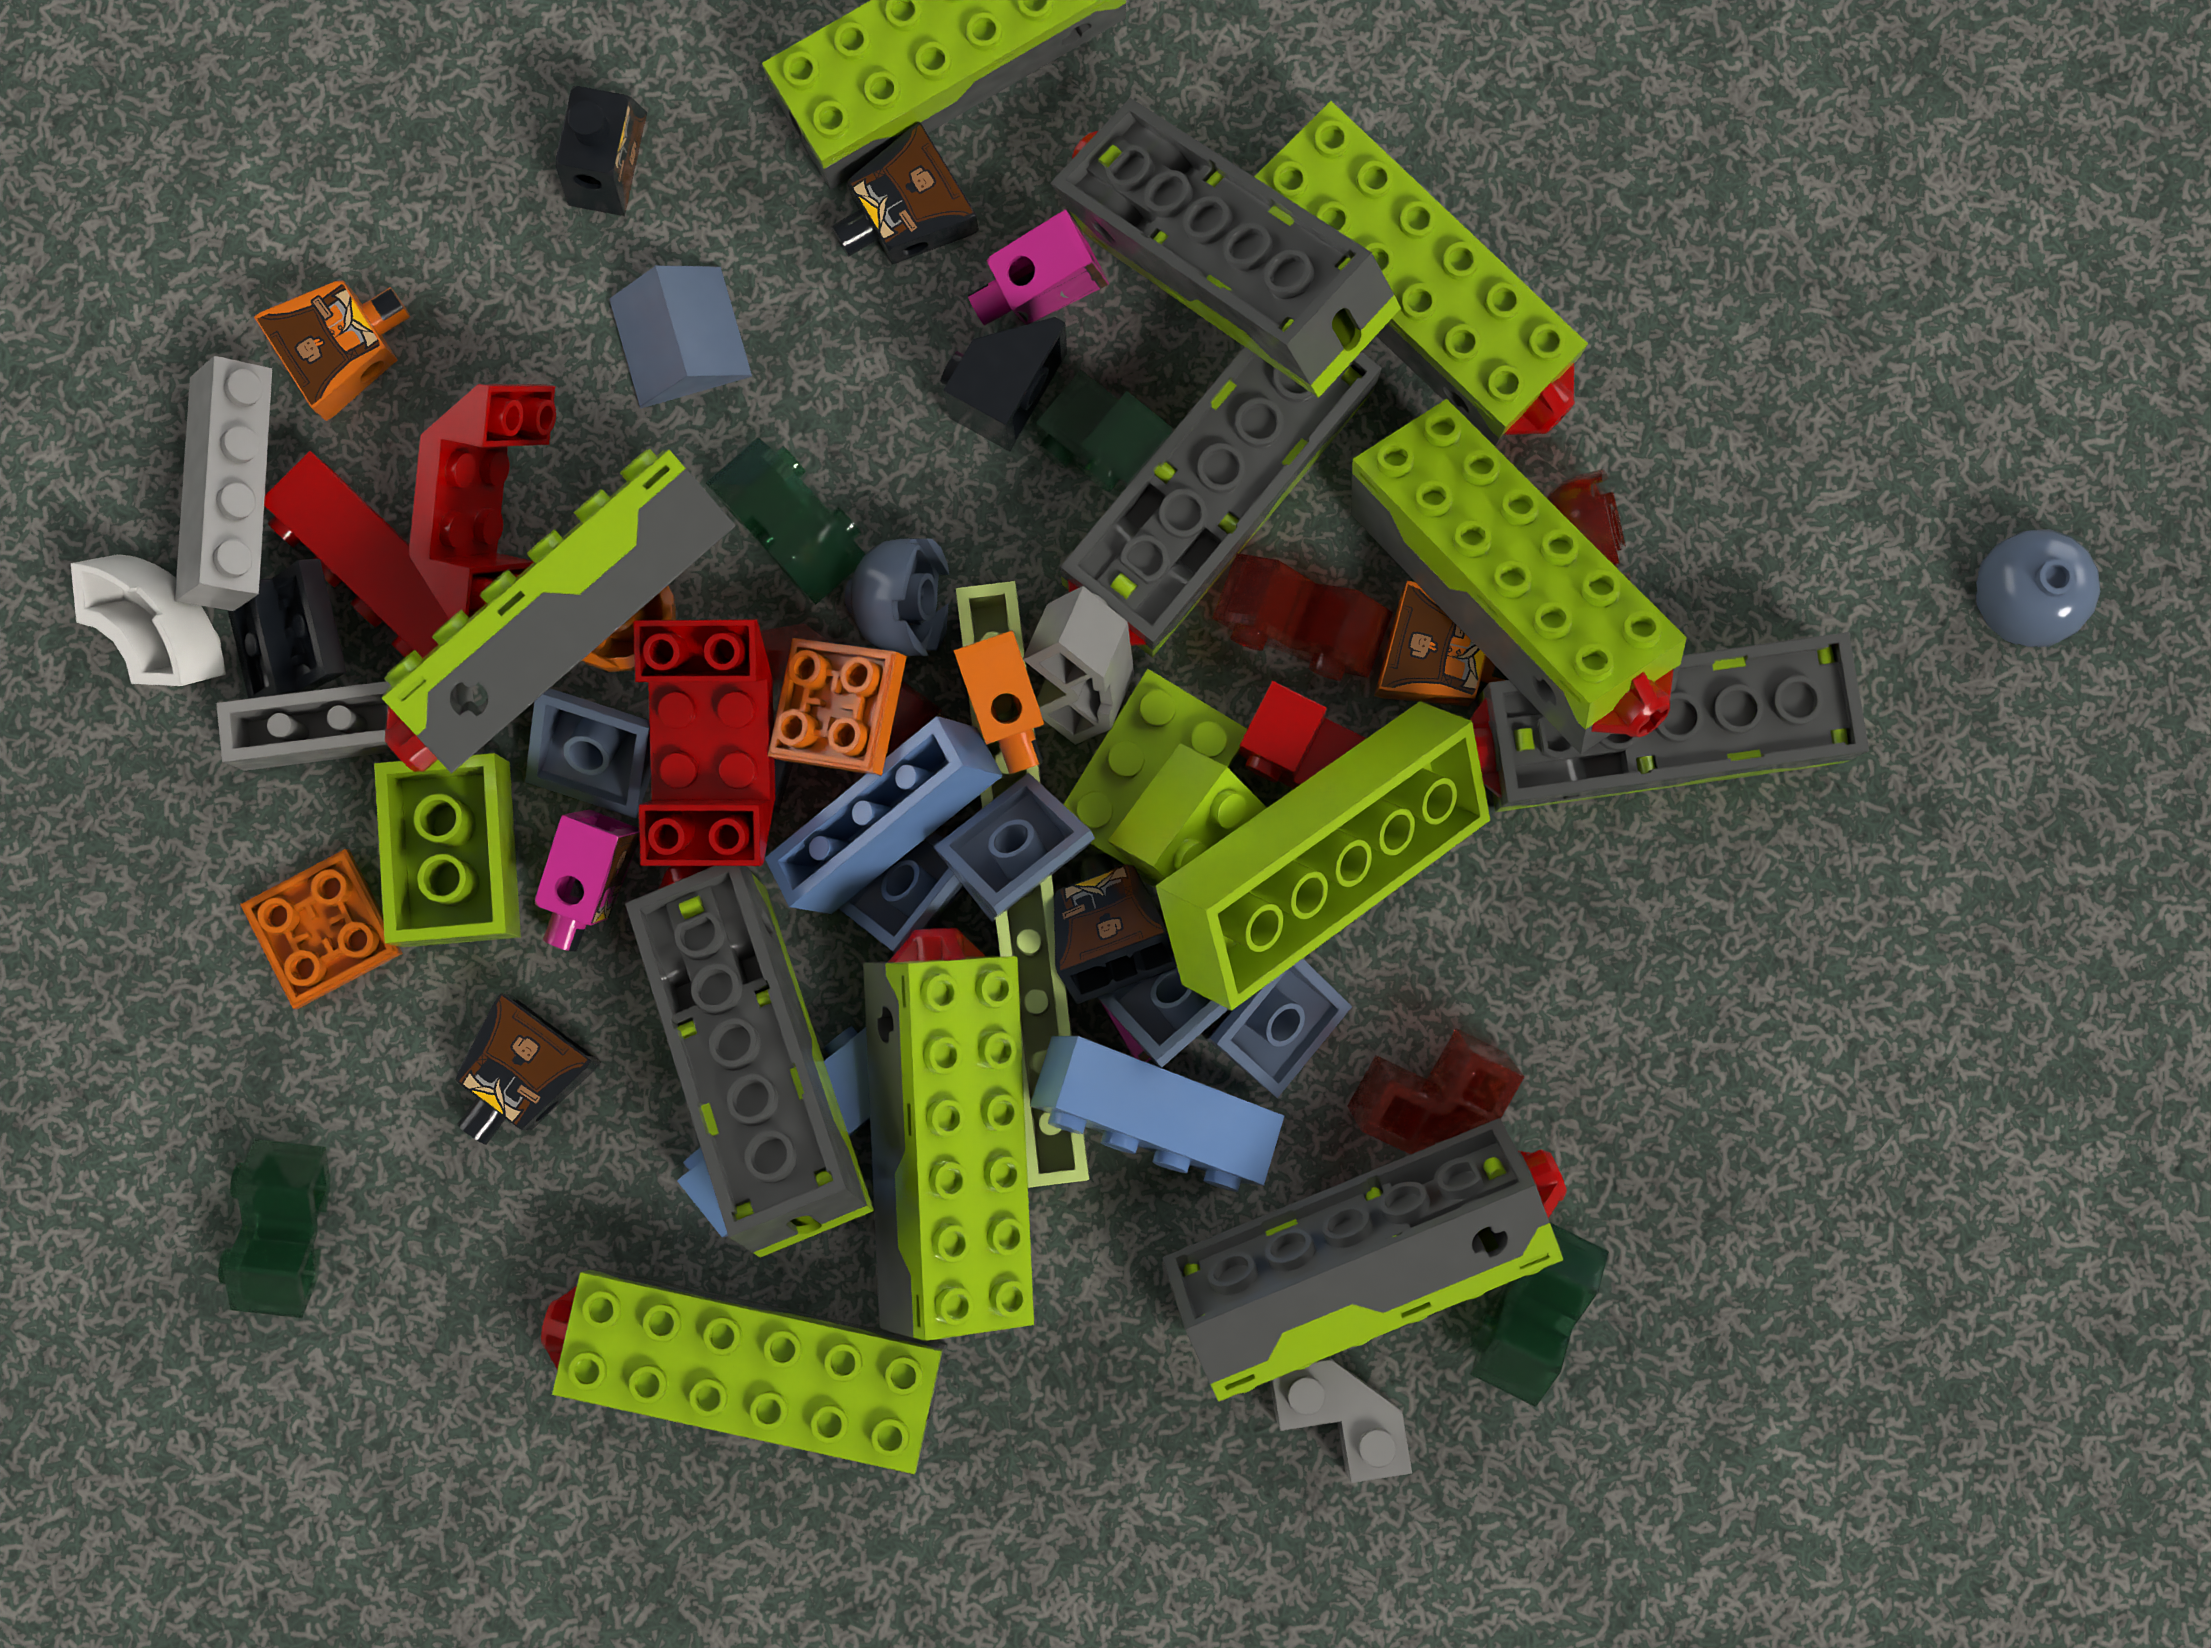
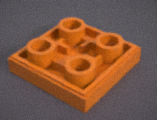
M792 638L768 756L778 760L882 776L907 656L895 651Z
M344 849L240 904L293 1009H299L403 954L399 946L385 943L383 914L349 849Z

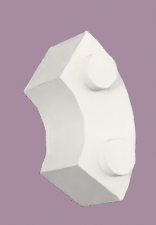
M118 554L71 563L76 623L94 627L114 642L126 661L131 684L184 686L226 674L219 635L214 630L202 606L175 601L176 578L168 571L144 559Z

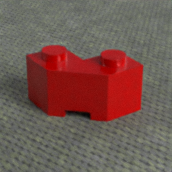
M1272 681L1239 745V754L1247 759L1245 767L1253 773L1272 782L1279 780L1290 788L1295 789L1366 738L1325 718L1327 707Z

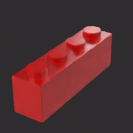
M309 451L265 495L264 506L275 515L267 524L293 548L300 541L316 555L313 559H320L324 578L330 585L335 588L343 581L357 595L350 602L357 612L374 627H377L384 621L398 635L391 644L404 657L416 650L424 658L439 645L432 636L449 618L409 556L410 544L325 462Z

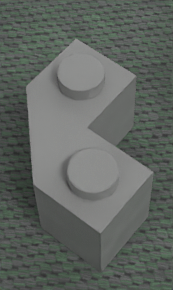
M1082 586L1046 605L1023 657L1027 664L1046 678L1037 698L1043 720L1075 745L1111 730L1134 676L1128 622L1112 610L1104 599Z
M1330 1356L1314 1362L1307 1368L1295 1370L1270 1381L1276 1421L1280 1431L1338 1422L1345 1471L1351 1483L1412 1474L1402 1411L1393 1402Z

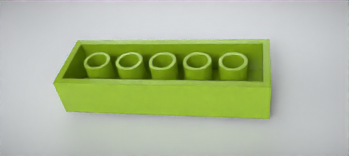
M1419 701L1157 884L1156 890L1182 985L1232 1011L1489 822V809L1472 721Z

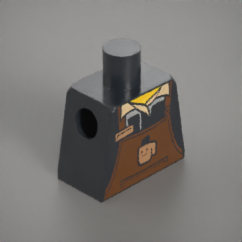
M572 87L556 155V169L568 206L625 216L647 111L632 97L587 87ZM587 175L596 178L601 184L586 183Z
M920 122L912 126L850 178L847 182L851 197L859 210L831 226L838 242L848 257L878 240L892 265L966 238L979 231L976 213Z
M1095 854L1084 858L1078 865L1081 881L1059 889L1053 896L1055 966L1059 977L1077 1004L1177 968L1166 924L1135 866L1126 864L1114 868L1112 859L1104 854Z
M500 993L456 1075L455 1080L477 1097L457 1125L469 1136L484 1145L488 1144L506 1119L521 1130H532L594 1072L601 1061L513 995Z

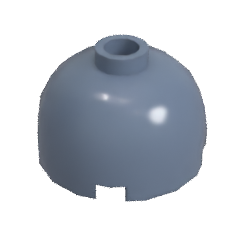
M2051 529L2023 531L1998 543L1981 562L1976 582L1977 607L1987 626L2005 641L2027 647H2050L2076 634L2094 613L2101 592L2099 571L2089 551L2073 537Z
M907 538L884 541L870 549L857 565L853 578L846 585L845 604L849 613L853 614V619L859 631L872 645L880 650L895 651L905 656H928L926 650L937 651L942 645L946 634L949 603L936 612L939 575H949V569L941 547L932 538Z

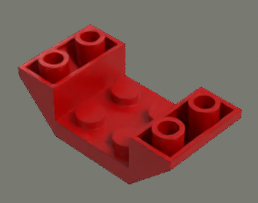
M477 384L420 435L409 556L449 619L461 609L470 618L486 604L479 595L488 585L507 569L517 577L534 563L532 560L497 553L498 540L502 535L504 525L501 514L504 482L508 477L510 469L507 453L508 446L549 445L550 434L556 421V407L554 405L556 386L548 384Z
M634 620L635 682H648L652 794V800L639 805L640 866L763 865L775 802V760L768 756L774 728L773 677L758 620Z

